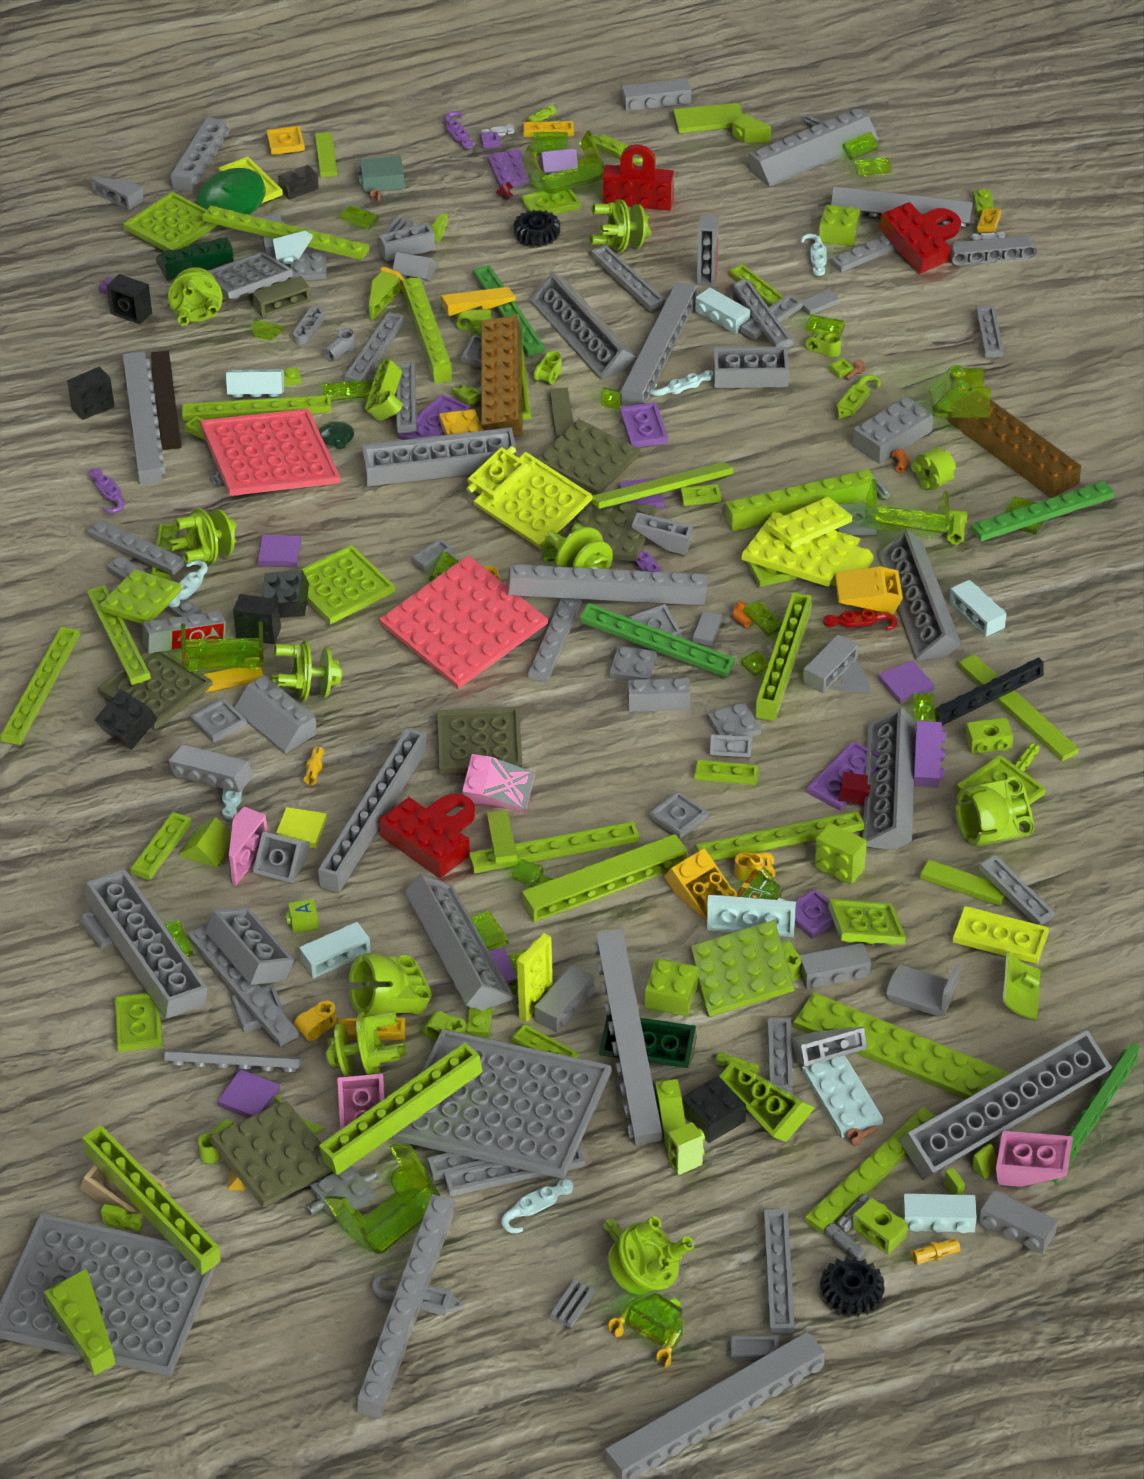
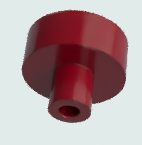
M507 182L496 193L500 198L505 195L509 200L513 197V194L510 192L513 186L510 182Z

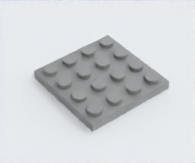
M263 251L208 270L220 285L222 294L229 299H236L244 293H253L261 287H270L272 283L283 282L293 276L291 268Z

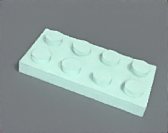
M708 895L707 930L737 932L775 920L780 936L794 937L796 902Z
M845 1055L812 1065L802 1066V1073L841 1138L846 1137L848 1130L851 1128L864 1131L873 1126L883 1124L882 1115Z

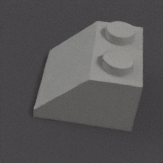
M396 252L393 270L398 271L404 279L420 277L422 283H424V281H431L439 263L428 257Z
M262 831L253 873L293 883L306 861L310 841L273 831Z

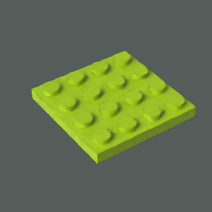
M171 192L123 223V228L167 252L189 246L219 225L203 221V214L206 212L205 208Z
M352 544L300 569L303 570L309 582L307 602L330 625L396 592L395 585Z
M775 920L691 946L696 966H699V979L709 1017L795 991Z

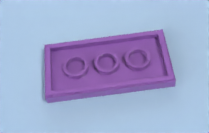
M441 394L416 417L417 431L398 433V439L408 440L445 435L439 421V413L472 410V407Z
M853 741L806 787V793L840 811L848 803L838 801L843 772L867 775L868 748ZM871 750L872 755L876 756L877 758L881 756L880 754ZM876 765L870 771L871 776L879 769Z

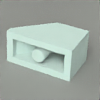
M302 231L273 239L276 260L283 264H291L294 262L293 260L299 259L311 241L312 234Z

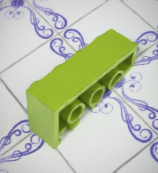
M734 1061L719 1076L746 1104V1109L774 1138L784 1142L789 1140L815 1109L814 1106Z
M87 1268L44 1291L48 1309L93 1375L95 1376L115 1365L112 1346Z

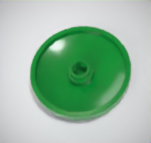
M232 168L221 171L209 178L200 188L197 201L198 205L206 210L210 206H216L249 215L263 202L266 188L262 177L257 172L247 168Z

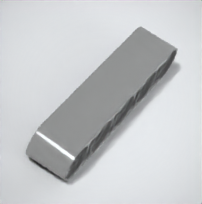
M1030 236L963 241L950 245L952 262L959 266L1031 259L1037 254L1036 246Z

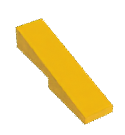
M509 287L441 295L442 307L448 316L479 306L482 310H488L516 300Z

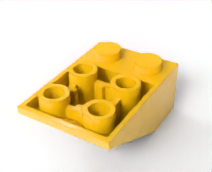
M879 566L835 573L839 603L894 614L903 599L898 570Z
M705 848L675 865L664 875L665 880L674 893L706 922L708 895L723 896L726 889L731 887Z

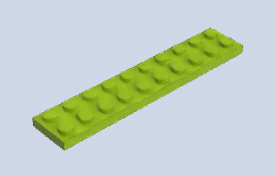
M813 992L793 1024V1028L805 1033L863 1027L867 1049L854 1053L963 1099H968L1011 1074Z

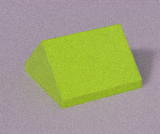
M217 817L200 824L180 852V857L218 868L229 852L231 831Z

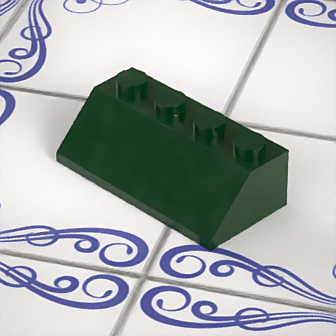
M227 237L167 251L156 257V262L167 281L175 279L180 272L188 268L197 267L211 270L234 261L232 245Z
M607 1015L599 1055L619 1058V1055L614 1056L612 1042H616L615 1035H610L608 1022L612 1021V1017ZM640 1018L648 1062L689 1068L696 1045V1026Z

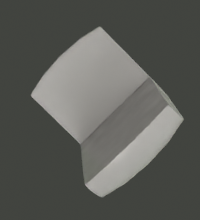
M899 965L888 984L887 997L894 1003L931 1015L943 1016L959 984L960 965H955L949 979Z

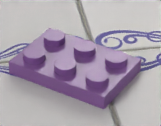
M521 149L488 155L489 165L499 187L507 182H510L513 187L534 184L533 176Z
M656 402L620 407V415L630 445L640 448L668 443V436Z

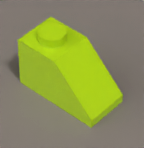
M744 114L732 122V137L744 143L770 142L771 126L748 114Z

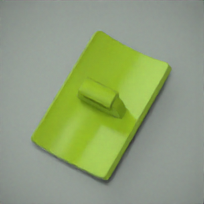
M1010 951L1006 952L1003 1002L1016 1014L1036 1021L1038 1018L1041 970L1021 962Z

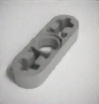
M311 307L293 331V340L296 344L304 345L310 341L324 321L323 308Z

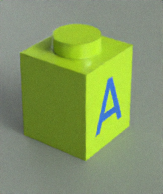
M314 899L288 903L289 912H285L287 925H292L293 933L319 929Z

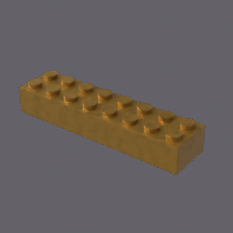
M514 315L481 321L483 430L512 427L513 436L522 435V329L518 316Z
M976 390L950 404L948 419L950 424L1050 498L1056 497L1079 484L1080 464L980 391Z

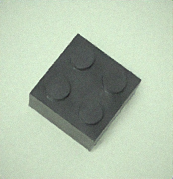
M118 274L107 285L112 315L141 324L152 314L149 284Z
M100 366L67 380L71 409L82 420L115 406L111 377Z
M303 570L265 573L261 597L278 599L280 618L305 616L309 582Z
M240 594L233 608L236 639L275 644L281 630L278 599Z
M120 689L95 718V721L104 732L132 750L158 718L147 705Z
M719 1076L682 1096L684 1117L689 1123L693 1122L697 1129L700 1128L703 1131L705 1140L708 1143L746 1122V1104Z

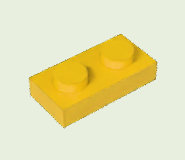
M1001 208L983 209L977 225L978 233L996 231L1001 217Z

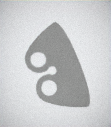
M857 659L840 676L842 683L830 686L832 689L847 692L870 691L868 679Z

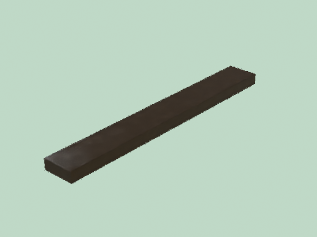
M169 350L151 352L163 450L182 448Z

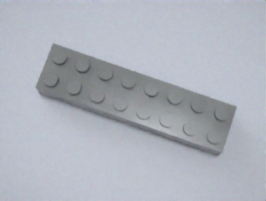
M122 870L86 882L85 902L165 1019L204 1006L208 987L127 871Z

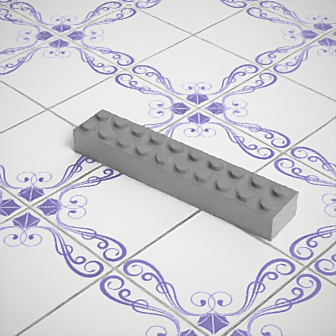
M1086 1030L908 1132L899 1141L919 1174L925 1180L1002 1135L1003 1131H1009L1103 1076L1112 1067L1089 1031Z

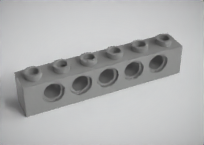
M209 117L205 119L171 174L173 189L192 192L195 186L198 185L206 168L210 166L212 158L216 156L217 150L222 146L223 140L228 136L229 129L226 126V120Z

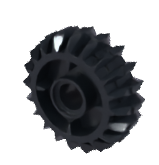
M527 210L526 213H521L520 216H517L513 224V232L516 239L521 244L526 243V246H547L548 243L552 244L553 241L557 240L560 233V223L557 216L553 215L552 212L548 213L547 210Z
M846 1256L844 1261L837 1258L835 1264L829 1263L820 1279V1294L823 1297L824 1304H829L830 1310L837 1309L839 1315L842 1312H846L848 1318L851 1313H855L859 1317L861 1312L868 1315L870 1309L875 1310L877 1304L881 1303L885 1291L884 1279L881 1276L880 1269H875L874 1263L867 1265L866 1259L858 1261L856 1256L853 1260H849Z

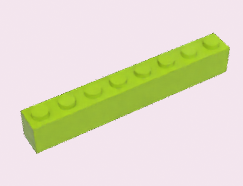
M420 277L403 280L404 300L434 384L451 382V362Z
M870 469L729 501L726 502V521L733 532L763 525L773 512L787 515L826 497H829L837 504H853L876 498L877 481Z
M792 592L757 697L756 718L776 721L811 615V595Z
M676 834L664 837L655 842L645 844L639 848L522 891V906L533 923L665 874L672 867L687 859V849Z
M466 1042L321 1143L319 1148L323 1162L336 1175L342 1173L481 1074L483 1070L479 1054Z
M101 1124L82 1137L83 1151L87 1157L201 1275L221 1262L220 1247Z

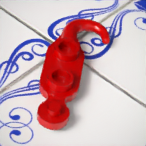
M870 609L845 611L840 616L826 615L823 619V623L827 627L841 624L846 628L870 626L880 620H890L892 624L887 626L886 630L894 629L898 621L891 613H878Z

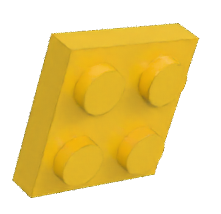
M300 126L266 130L271 155L305 150Z
M475 409L439 413V421L445 435L483 431Z

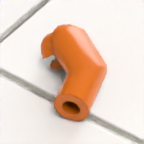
M896 449L891 454L892 457H895L893 460L899 461L895 470L898 473H903L909 463V459L904 450Z
M738 601L733 608L732 616L737 622L747 628L752 622L745 615L747 604L743 601Z

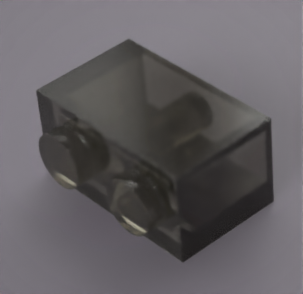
M309 165L278 175L279 187L289 200L319 189L318 174Z

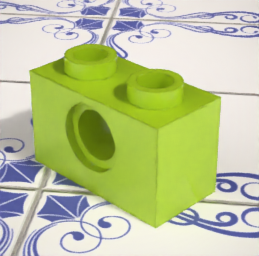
M1007 718L967 722L965 738L971 754L1012 749L1013 733Z
M871 1198L853 1214L852 1229L889 1255L907 1239L908 1224L903 1218L890 1212L884 1204L878 1203Z

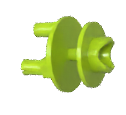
M621 199L616 200L614 203L592 204V214H607L608 221L607 225H600V228H602V230H599L600 234L591 233L589 235L590 245L611 246L615 252L622 253L626 249L628 241L633 248L639 249L642 247L645 238L650 237L652 233L648 225L650 216L645 214L640 204H634L630 212L625 201Z
M197 267L188 268L180 272L172 282L168 292V301L173 312L178 315V323L181 322V325L185 326L189 321H205L216 316L222 304V290L215 277L209 271Z
M196 508L191 511L189 516L174 519L175 528L178 530L187 528V534L181 538L167 540V546L173 545L168 548L170 552L181 549L190 550L183 552V560L186 564L201 560L207 566L215 563L218 554L221 557H228L233 553L234 544L237 543L235 539L237 524L232 518H228L221 509L213 510L209 516L205 510Z
M578 523L573 526L572 533L567 537H561L553 530L547 533L551 537L545 536V540L555 546V549L558 551L554 559L556 567L609 569L613 559L612 549L610 545L603 541L601 533L595 528L583 527Z
M303 641L300 645L275 644V656H290L294 659L291 674H271L270 680L277 687H289V690H296L300 701L306 702L310 691L311 677H319L322 697H328L331 686L340 685L342 669L339 667V660L332 659L329 647H324L322 650L320 666L312 667L311 649L308 641Z
M395 1011L370 1016L363 1012L359 1013L356 1021L357 1043L351 1044L344 1024L336 1023L334 1037L327 1040L329 1047L326 1051V1058L331 1068L340 1067L344 1077L353 1076V1055L360 1053L366 1074L373 1075L380 1074L381 1063L399 1061L401 1056H407L405 1042L391 1045L382 1044L377 1032L380 1027L397 1024Z
M652 1216L644 1222L633 1223L622 1232L620 1239L612 1245L609 1251L608 1260L611 1273L617 1283L632 1294L644 1295L650 1291L664 1290L675 1282L679 1272V1261L682 1259V1256L694 1249V1244H691L693 1243L692 1238L684 1236L678 1242L672 1243L669 1237L660 1229L662 1223L657 1216Z

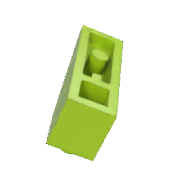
M381 271L372 280L369 301L370 320L373 321L401 292L400 277Z
M678 1079L655 1082V1099L666 1153L669 1151V1131L677 1130L678 1127L681 1128V1126L686 1125Z

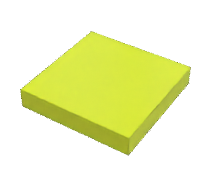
M286 807L277 833L310 841L309 848L316 849L327 820V813Z

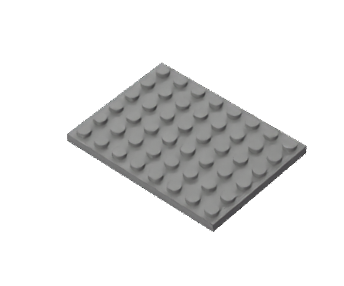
M442 1029L422 1072L465 1042L479 1054L483 1072L392 1136V1139L565 1179L612 1072L611 1065Z
M40 1214L0 1302V1338L80 1356L48 1309L44 1291L87 1268L112 1346L115 1365L171 1377L216 1266L201 1275L169 1241Z

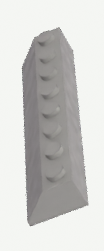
M857 108L750 153L749 171L770 187L877 142L878 136L870 117Z
M833 186L831 205L861 209L860 216L863 213L869 214V217L879 218V215L881 216L882 213L911 202L921 214L937 208L949 209L960 217V228H966V225L970 226L973 214L972 202ZM944 220L939 222L938 225L945 226L951 222Z
M551 272L530 299L601 379L626 371L636 358L633 352L576 290L557 274Z
M512 427L362 445L367 485L378 486L472 475L501 447L507 450L510 446H513L516 450L514 455L517 456Z
M906 529L878 554L883 567L898 570L903 599L898 609L916 659L926 660L947 657L961 645L922 539Z
M902 708L868 724L866 774L868 776L867 784L871 785L869 797H865L863 839L867 840L866 847L896 850L912 842L916 721ZM871 750L880 754L881 756L877 758L876 756L872 755ZM876 765L879 769L871 776L870 771Z
M420 873L405 892L410 900L409 903L414 907L418 919L424 926V931L429 935L433 947L436 948L440 955V960L447 968L448 975L454 981L455 988L461 994L463 1003L469 1008L474 1007L485 1010L511 1001L514 995L454 887L449 883Z

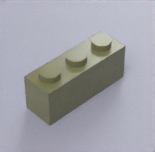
M301 276L273 284L270 287L258 289L252 293L253 306L262 317L311 301L310 287Z

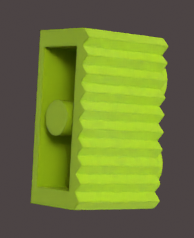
M693 1122L681 1126V1128L678 1127L677 1130L669 1131L668 1162L677 1175L703 1165L702 1156L705 1155L703 1141H705L703 1131L700 1128L697 1129Z

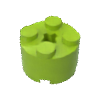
M935 446L921 453L911 463V469L920 481V486L924 490H935L954 480L956 474L954 475L956 464L953 457L947 450H941L940 446Z

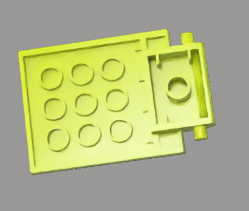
M510 446L507 450L501 447L467 479L469 486L466 490L471 494L474 491L480 494L473 501L476 507L541 549L548 543L545 540V536L551 537L547 534L548 531L553 530L558 533L592 501V494L529 453L525 452L518 458L514 455L516 450L513 446Z
M775 512L771 514L743 551L741 560L828 587L830 585L836 586L835 573L869 568L874 560L869 549L858 547L861 538L836 530L791 549L767 530V523L785 516Z

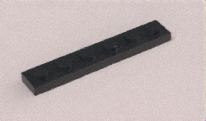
M1039 657L1028 661L1026 664L1010 670L1008 673L994 678L982 686H978L945 704H941L935 708V721L942 722L943 726L1044 676V662Z

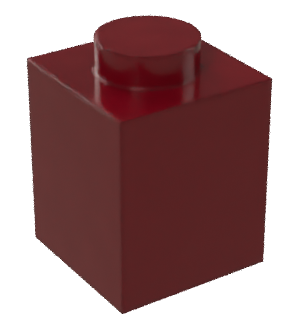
M843 772L838 801L863 805L865 797H869L871 785L867 784L868 776Z

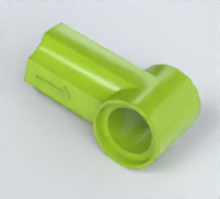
M470 309L456 314V324L461 330H468L472 326H482L481 321L491 319V310Z
M948 510L947 540L951 544L959 545L960 542L964 541L968 511Z
M228 1119L222 1120L210 1133H205L199 1137V1158L203 1163L212 1164L219 1160L220 1154L211 1144L210 1138L212 1135L233 1126L234 1123Z

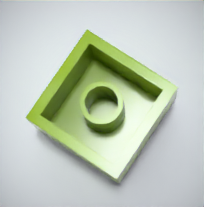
M826 204L819 229V237L822 242L854 246L860 226L861 209Z
M829 823L816 838L815 868L852 885L865 870L867 840Z
M656 958L645 989V1008L688 1016L698 987L699 966Z

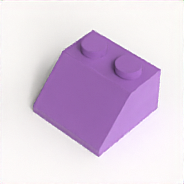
M576 149L542 152L538 158L542 175H547V178L557 177V174L564 173V176L574 175V172L578 170Z

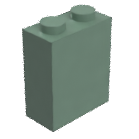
M401 156L360 159V166H357L359 186H363L364 192H371L375 189L379 191L405 189Z

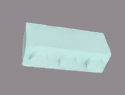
M708 288L696 296L695 311L734 334L741 331V326L750 321V309L712 288Z
M284 369L228 370L226 372L227 395L232 394V397H243V394H250L251 397H261L262 394H269V397H278L285 391Z
M968 580L951 588L949 603L985 637L1005 628L1006 612L972 581Z
M358 922L347 925L340 930L299 947L301 963L313 979L354 961L358 956L371 953L370 938Z
M904 1194L903 1219L908 1224L907 1231L975 1232V1195Z

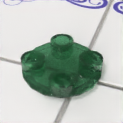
M329 422L319 428L324 443L334 446L336 449L345 448L346 443L354 437V429L345 422Z

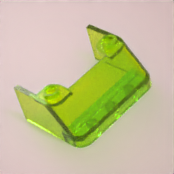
M590 130L586 131L580 142L585 158H581L577 162L578 167L551 175H546L541 171L532 147L529 146L522 157V162L531 183L546 193L553 194L602 180L605 165Z
M953 365L928 391L929 405L932 415L935 417H990L991 387H984V368H963L961 365Z
M872 479L865 500L866 523L873 529L899 533L907 529L918 536L938 538L947 532L950 526L948 491H943L937 512L934 514L879 505L877 501L876 479Z
M259 622V638L186 640L185 623H181L182 665L188 671L220 668H248L250 670H257L263 666V622Z
M392 1144L389 1146L400 1164L391 1175V1184L395 1193L364 1218L358 1210L352 1209L346 1197L327 1195L324 1198L341 1228L371 1253L381 1254L420 1224L423 1221L432 1194L440 1196L411 1145Z

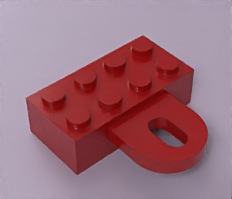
M639 144L630 145L622 152L620 166L605 165L602 176L603 204L614 203L616 200L621 199L625 201L627 207L640 204L644 209L671 211L674 201V170L656 169L655 155L648 147ZM638 154L642 156V166H636L633 163V155Z
M908 202L882 213L878 229L916 272L921 274L947 263L951 247L946 240L955 237L959 233L961 219L955 212L945 208H937L921 214L911 202ZM944 220L951 222L945 226L937 225V223Z
M461 794L445 795L427 808L408 797L379 819L380 837L441 879L469 857V838L462 834L461 831L474 821L475 805L470 798ZM456 807L463 808L453 816L446 815Z

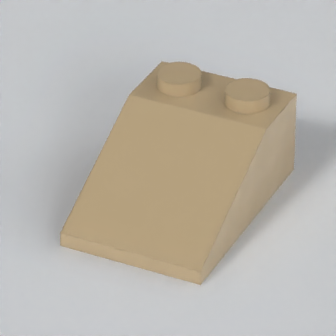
M96 1165L83 1178L80 1190L102 1205L104 1203L118 1205L126 1209L128 1214L137 1213L142 1215V1217L144 1216ZM145 1169V1171L165 1190L167 1184Z

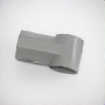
M344 328L338 332V338L323 349V354L327 360L333 362L345 352L355 350L354 331L350 328Z

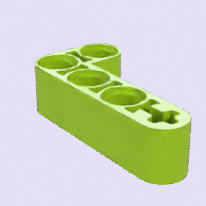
M385 358L379 364L365 405V410L379 422L397 414L403 406V403L395 396L402 375V369L390 358Z

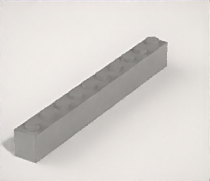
M676 282L673 289L670 290L669 297L665 300L663 309L659 311L658 319L654 321L653 328L648 333V338L643 343L642 350L638 353L636 362L631 367L630 374L626 376L624 386L620 388V398H622L624 406L647 403L651 390L654 389L695 306L696 296H698L696 284Z
M145 351L123 354L139 482L140 485L163 483L162 475H165L164 463H162L164 460L161 451L158 417L153 416L157 415L156 404H154L155 396L153 381H151L150 360L145 358Z
M510 564L507 580L508 595L687 605H704L708 588L706 575L521 564Z
M406 728L318 869L321 888L340 893L380 828L379 819L391 810L426 753V733Z
M623 929L596 933L597 942H593L595 955H600L601 959L600 962H597L599 975H604L605 980L601 982L603 995L608 996V1001L604 1002L606 1014L612 1017V1021L608 1022L610 1035H615L616 1042H612L614 1056L619 1055L620 1062H616L618 1076H623L624 1082L620 1083L622 1097L626 1096L628 1102L624 1104L625 1116L630 1117L632 1123L627 1125L629 1137L635 1139L636 1146L663 1141Z
M434 1194L431 1196L358 1396L357 1413L381 1419L452 1222L455 1200Z
M807 1331L606 1448L605 1463L618 1479L638 1478L642 1472L649 1468L657 1467L663 1460L670 1456H676L688 1445L698 1443L705 1435L720 1430L724 1424L731 1420L739 1419L743 1413L751 1408L759 1407L768 1398L778 1396L785 1388L798 1384L811 1373L820 1371L824 1366L825 1351Z

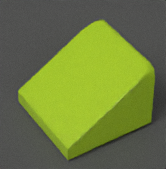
M991 1143L978 1151L973 1159L972 1170L983 1179H987L996 1172L998 1158Z

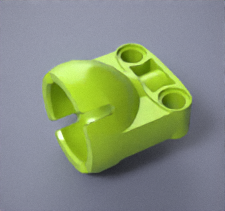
M1016 776L965 787L957 794L956 800L959 802L955 807L957 824L964 839L968 840V844L971 846H986L1010 840H1021L1034 831L1033 815L1022 780ZM1008 784L1012 786L1013 792L1009 790ZM1019 825L1023 827L1024 833L1020 831Z
M366 953L356 957L352 963L349 982L363 984V988L349 989L352 1007L358 1014L363 1012L370 1016L395 1011V1013L421 1015L425 1012L432 992L414 958L404 954L398 957H386L378 953Z

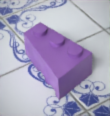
M917 721L914 786L939 787V780L944 778V768L940 767V761H944L945 749H941V743H945L946 730H942V722Z

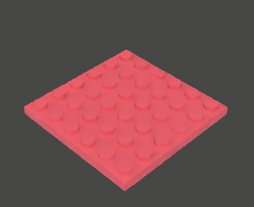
M309 409L200 420V428L229 496L340 483V475Z
M469 555L379 619L380 624L457 689L464 686L548 624V619L523 598L508 595V586Z

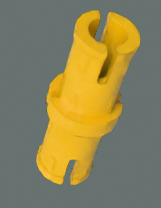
M317 747L312 748L310 759L306 763L307 770L303 780L307 785H309L310 779H312L311 785H315L318 773L322 770L321 762L325 750L319 747L318 753H316Z
M955 1237L938 1243L934 1241L926 1247L912 1250L911 1259L915 1265L931 1260L938 1261L946 1255L960 1252V1245Z

